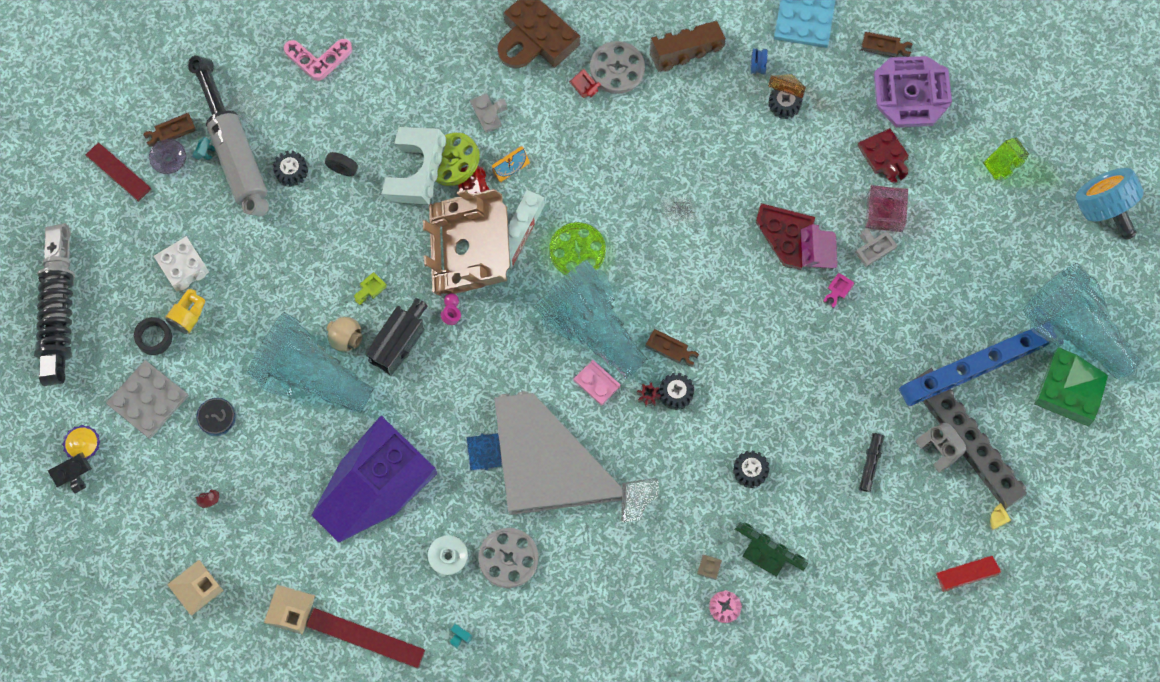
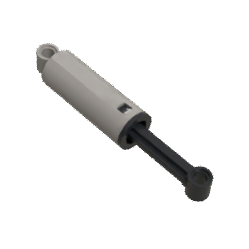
M194 55L188 61V69L198 78L212 116L206 121V126L235 202L242 206V210L246 214L264 216L269 207L267 200L264 199L267 195V189L239 117L235 111H226L212 76L214 70L213 61L209 58Z

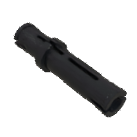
M872 433L869 449L866 450V462L858 488L861 491L871 492L877 463L882 455L881 447L885 437L882 434Z

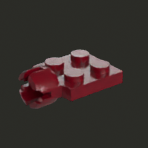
M891 128L858 142V148L875 174L884 173L892 183H898L895 178L896 176H898L900 181L906 178L909 169L904 162L908 160L909 155Z

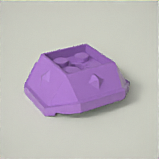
M927 56L891 57L874 71L877 109L896 128L933 126L952 104L948 68ZM907 92H913L915 95H910Z

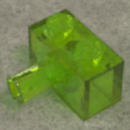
M1015 137L1001 144L983 164L995 180L1002 178L1005 180L1013 175L1015 168L1021 167L1026 162L1025 160H1027L1030 154L1018 138Z

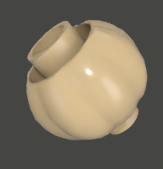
M340 317L335 322L331 321L327 326L328 341L335 350L350 351L352 350L351 347L357 348L362 341L361 326L355 319Z

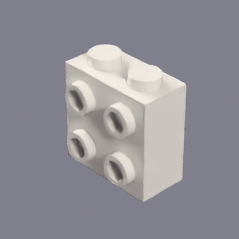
M187 236L154 255V258L176 292L185 290L192 282L203 279L209 273Z

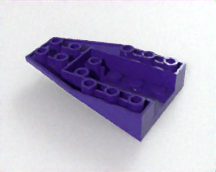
M381 415L340 461L311 516L340 543L396 515L437 475L436 468Z

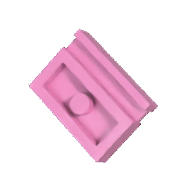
M594 360L574 378V381L601 406L621 387Z

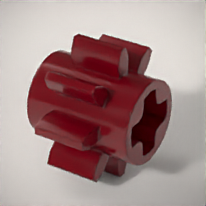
M652 382L646 386L642 384V390H637V395L641 396L638 402L643 401L645 407L648 404L655 406V399L660 400L661 395L656 394L659 391V387L654 388ZM645 392H648V394L652 393V397L645 396Z

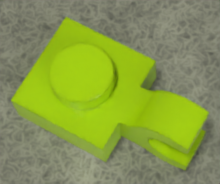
M373 272L360 283L362 289L354 295V301L360 306L366 301L368 296L374 299L387 288V284Z

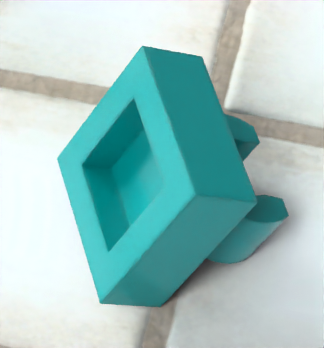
M206 137L199 140L192 157L198 160L202 157L206 160H211L213 157L207 153V150L215 151V147L209 145L211 140Z
M456 623L450 629L451 633L454 634L450 644L456 649L462 641L466 644L471 641L472 635Z

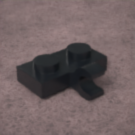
M81 452L49 469L48 473L57 488L70 481L71 489L76 494L86 488L80 475L92 468L84 453Z

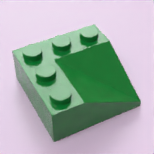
M1058 347L1052 355L1034 405L1089 427L1095 421L1101 405L1108 375L1077 354Z

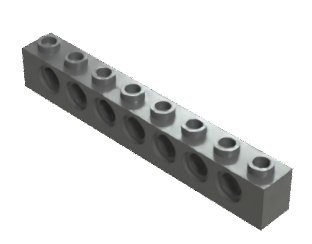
M931 367L915 379L922 377L930 372H933L934 370ZM952 389L922 401L939 424L948 423L955 429L966 445V451L963 456L1005 510L1024 498L1027 494L1025 485L1016 479L1013 475V469L1003 462L1000 452L997 449H993L987 435L981 433L977 428V422L968 416L964 405L955 399ZM941 403H947L950 409H944ZM953 419H959L962 425H956ZM965 434L972 435L974 441L967 440ZM977 450H983L986 456H979ZM989 465L995 466L998 472L990 471ZM1001 481H1006L1010 488H1004L1001 485Z

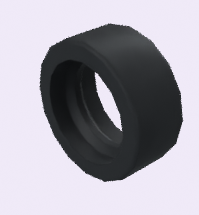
M157 317L143 319L136 326L133 335L137 346L147 355L162 354L169 348L173 338L171 329L166 322ZM152 326L162 328L164 338L159 344L147 346L143 343L142 334L147 328Z

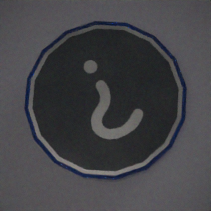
M211 398L200 405L196 419L198 426L203 432L210 436H221L226 434L235 424L236 413L229 401L223 398Z

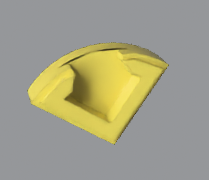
M1001 503L996 506L990 517V524L993 530L1011 521Z

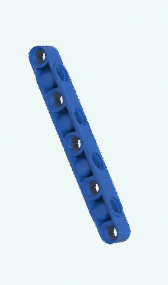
M1039 325L902 385L898 390L907 406L910 407L1040 350L1039 347L1043 346L1044 348L1051 341L1042 326Z

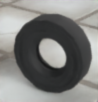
M330 152L325 158V165L338 174L352 177L357 172L358 164L348 156Z

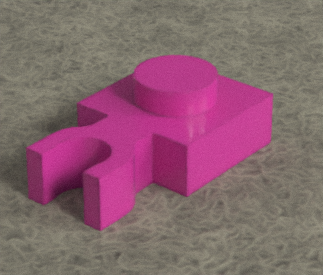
M838 272L828 287L831 294H828L823 302L826 303L828 299H833L834 303L831 307L835 308L837 299L839 297L845 299L855 283Z

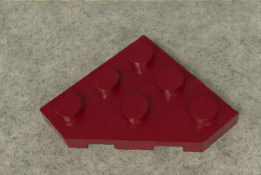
M761 203L756 219L757 226L783 266L802 270L801 229L814 224L815 217Z

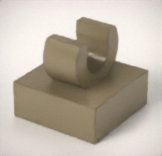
M703 555L697 575L716 580L722 560Z

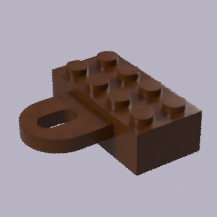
M517 0L503 12L504 23L512 30L499 41L497 50L500 61L509 68H522L539 54L555 68L580 46V35L541 0ZM516 45L523 46V49L516 56L509 57L507 55Z

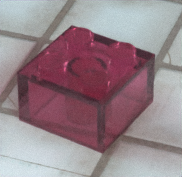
M871 185L867 195L865 228L903 232L907 220L908 189Z

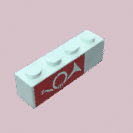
M529 190L526 191L508 225L510 268L513 267L545 206L544 197Z

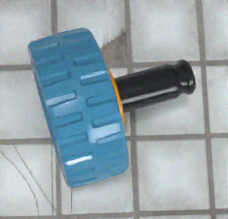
M1119 168L1108 171L1093 178L1077 191V204L1088 221L1096 222L1113 218L1124 240L1131 239L1136 235L1137 232L1134 230L1127 210L1141 200L1144 190L1134 170Z

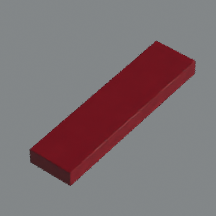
M99 142L85 154L89 160L137 202L151 190L149 185Z

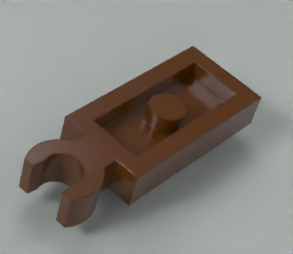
M865 31L861 51L897 57L898 53H901L904 57H910L911 51H906L905 48L911 49L913 43H900L901 38Z
M188 112L154 126L156 131H146L143 135L145 139L152 137L150 141H147V145L152 147L159 140L161 144H165L196 131V128Z
M656 329L653 330L645 345L646 348L679 364L683 359L690 367L694 366V362L690 361L689 358L693 356L698 359L699 357L696 351H687L689 345Z

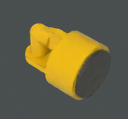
M188 289L178 304H174L165 317L166 322L184 334L190 333L199 320L198 317L201 315L205 299L197 295L195 290ZM192 303H194V305L192 306V308H191L190 311H189L188 308L190 307V305H191Z

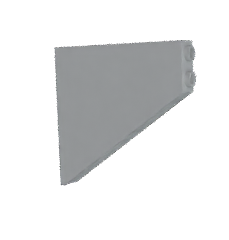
M523 391L517 393V395L501 394L494 398L509 515L626 500L625 490L534 393Z

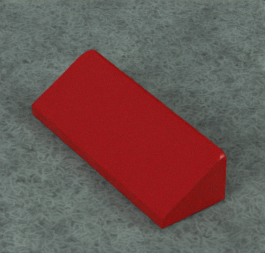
M989 556L937 572L936 576L942 592L997 576L1001 573V570L993 556Z

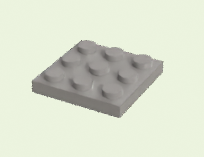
M144 360L106 404L147 438L151 439L189 395Z

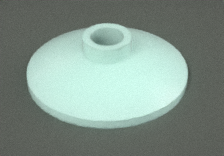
M450 535L436 539L428 551V560L431 567L443 575H452L462 570L468 558L465 544L459 538ZM447 553L452 555L450 560L445 559Z

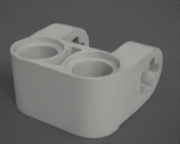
M942 423L931 428L915 441L921 450L933 442L943 455L942 458L933 464L938 473L950 467L966 451L964 441L948 423Z

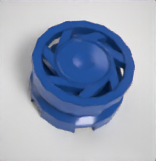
M757 48L752 49L751 74H756V72L762 75L766 74L768 49H762V51Z

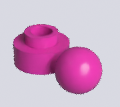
M449 293L444 298L446 307L441 312V319L448 325H455L461 318V313L456 307L459 304V298L456 294Z

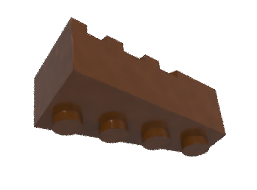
M713 21L697 25L691 31L688 28L682 29L676 35H672L670 32L664 34V38L651 37L650 56L658 72L663 70L669 71L678 64L685 65L691 59L696 57L699 59L709 52L722 50L725 47L726 38L718 22Z

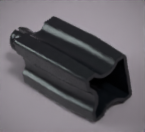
M415 298L407 311L402 310L400 306L395 308L366 353L370 364L392 376L405 358H408L409 352L425 330L422 323L423 320L419 319L428 307L424 301L420 302V299Z

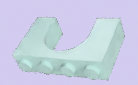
M399 127L394 144L402 152L424 154V162L421 169L411 177H386L381 194L388 202L429 204L430 198L433 196V186L438 176L437 170L442 160L441 154L446 144V137L439 129Z

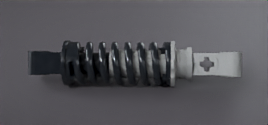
M66 223L45 228L44 268L37 273L38 282H40L38 291L40 293L37 296L39 301L37 309L39 312L37 313L38 322L36 328L38 332L36 333V339L38 341L35 344L34 356L40 359L39 381L44 387L65 382V360L72 357L71 347H66L72 342L67 337L72 334V330L68 328V326L72 325V320L67 317H70L73 313L69 309L73 305L72 300L69 299L73 296V291L69 288H72L74 285L75 274L69 270L71 232Z

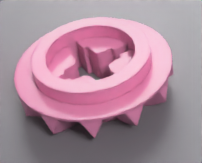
M726 590L717 592L711 598L709 604L710 613L713 618L722 623H730L736 620L742 608L740 598L733 592ZM730 600L729 607L731 608V610L726 609L725 612L721 614L722 606L720 605V603L722 602L725 604L726 601Z

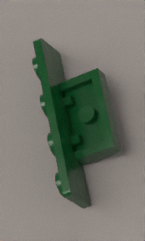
M740 522L736 526V531L751 539L742 557L773 576H778L786 561L802 571L807 567L808 562L805 561L806 559L803 556L793 554L788 551L785 545L781 543L776 544L771 541L768 535L758 533L750 524Z

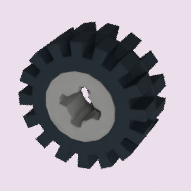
M786 83L785 87L783 84H780L779 88L778 86L774 87L768 103L770 111H774L773 115L776 116L778 114L781 119L782 116L788 119L789 116L793 118L795 114L797 115L803 101L802 93H799L800 90L798 88L795 90L794 85L789 87V83Z

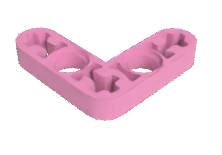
M340 39L318 59L294 40L286 42L284 51L287 57L312 79L320 81L352 53V46L349 40ZM347 45V50H341L340 46L345 47ZM289 48H296L298 55L294 51H290ZM304 57L310 58V62L308 64H302L300 63L301 59ZM328 57H335L336 60L334 63L330 64L326 62V59ZM321 69V74H315L314 70L319 71Z

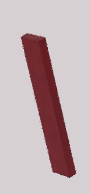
M313 608L306 625L307 628L419 669L426 652L421 647Z

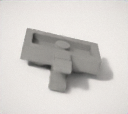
M487 93L470 100L485 133L502 127L497 114L508 110L504 98L498 100L494 105H492Z
M866 228L859 235L866 244L857 249L855 253L864 266L868 267L895 250L898 246L887 231L874 238L869 229Z

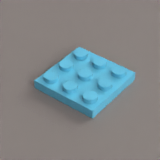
M780 0L774 39L828 48L835 0Z

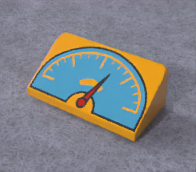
M523 146L492 165V173L499 182L504 181L530 164Z

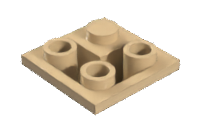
M200 560L167 584L191 616L224 591Z
M277 585L264 623L303 635L315 595Z

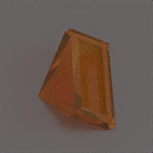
M793 74L770 76L768 87L800 98L804 97L806 87Z

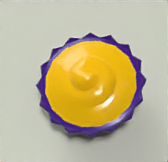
M89 425L74 426L64 436V442L62 443L63 451L69 458L83 452L88 460L99 449L100 440L99 434Z

